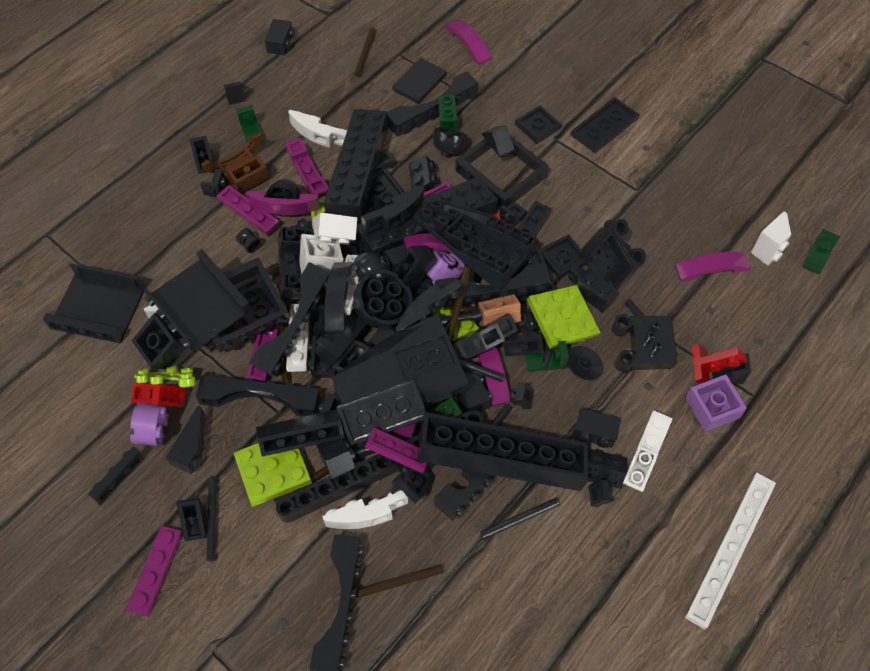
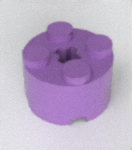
M433 249L432 253L436 260L426 273L427 276L433 279L432 283L435 285V280L452 277L459 279L465 266L463 261H459L458 257L452 252L448 254L444 250Z
M137 403L138 407L135 406L130 428L134 430V435L130 434L131 443L152 446L164 445L165 433L162 432L164 426H168L169 414H166V407L163 405Z

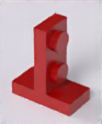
M700 344L692 346L694 376L698 384L710 381V372H718L727 367H737L747 362L746 354L738 347L708 355V352Z
M133 383L131 403L184 407L187 387Z

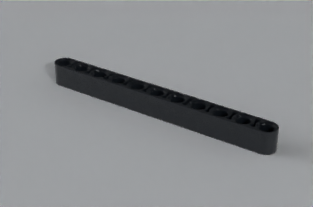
M472 410L456 417L483 423V416L477 410ZM420 434L405 442L418 446ZM378 453L355 464L354 469L334 478L329 476L280 499L276 504L277 514L281 521L286 523L293 522L398 472L404 465ZM386 463L387 466L385 468H379L378 464ZM363 471L369 473L366 477L359 476ZM344 480L350 481L347 486L340 485ZM324 489L331 490L327 495L321 494ZM305 498L311 499L308 504H302L301 502ZM286 507H291V508H292L289 513H286V514L282 513V510H283L284 508H286Z

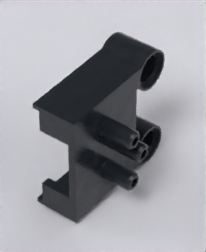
M624 219L607 220L604 223L603 229L579 253L588 268L616 289L638 265L644 263L646 258L643 249H626L619 236L626 235L629 229L628 223Z
M622 313L616 316L611 326L612 332L616 336H624L629 331L631 351H621L615 360L614 365L618 371L625 373L629 370L672 369L677 362L671 315L629 316ZM618 323H623L625 327H620ZM621 359H627L629 364H624Z

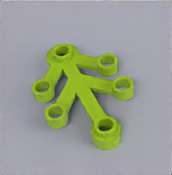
M178 366L167 367V371L161 372L139 369L138 373L134 374L137 383L151 382V384H161L163 379L178 381L179 387L196 385L193 368L191 367L181 368V372H179Z

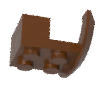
M262 133L252 135L247 145L235 155L218 162L205 160L201 164L202 168L210 173H214L215 169L223 170V174L229 183L241 194L269 179L265 164L258 155H252L262 141Z

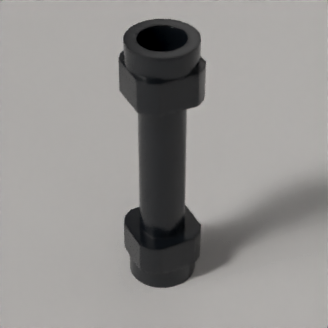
M475 308L470 309L469 313L460 314L458 322L471 320L473 323L482 320L481 310ZM440 314L439 317L443 326L447 327L451 316Z

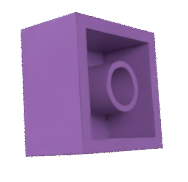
M727 375L691 387L686 396L688 404L705 432L740 419L747 409Z

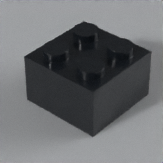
M154 313L131 341L150 368L167 370V367L171 366L185 347L179 341L180 335L178 333L174 335L167 326L170 323L166 319L163 321L157 313Z

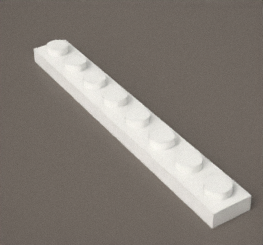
M759 473L754 475L685 616L686 619L704 630L707 629L776 484Z

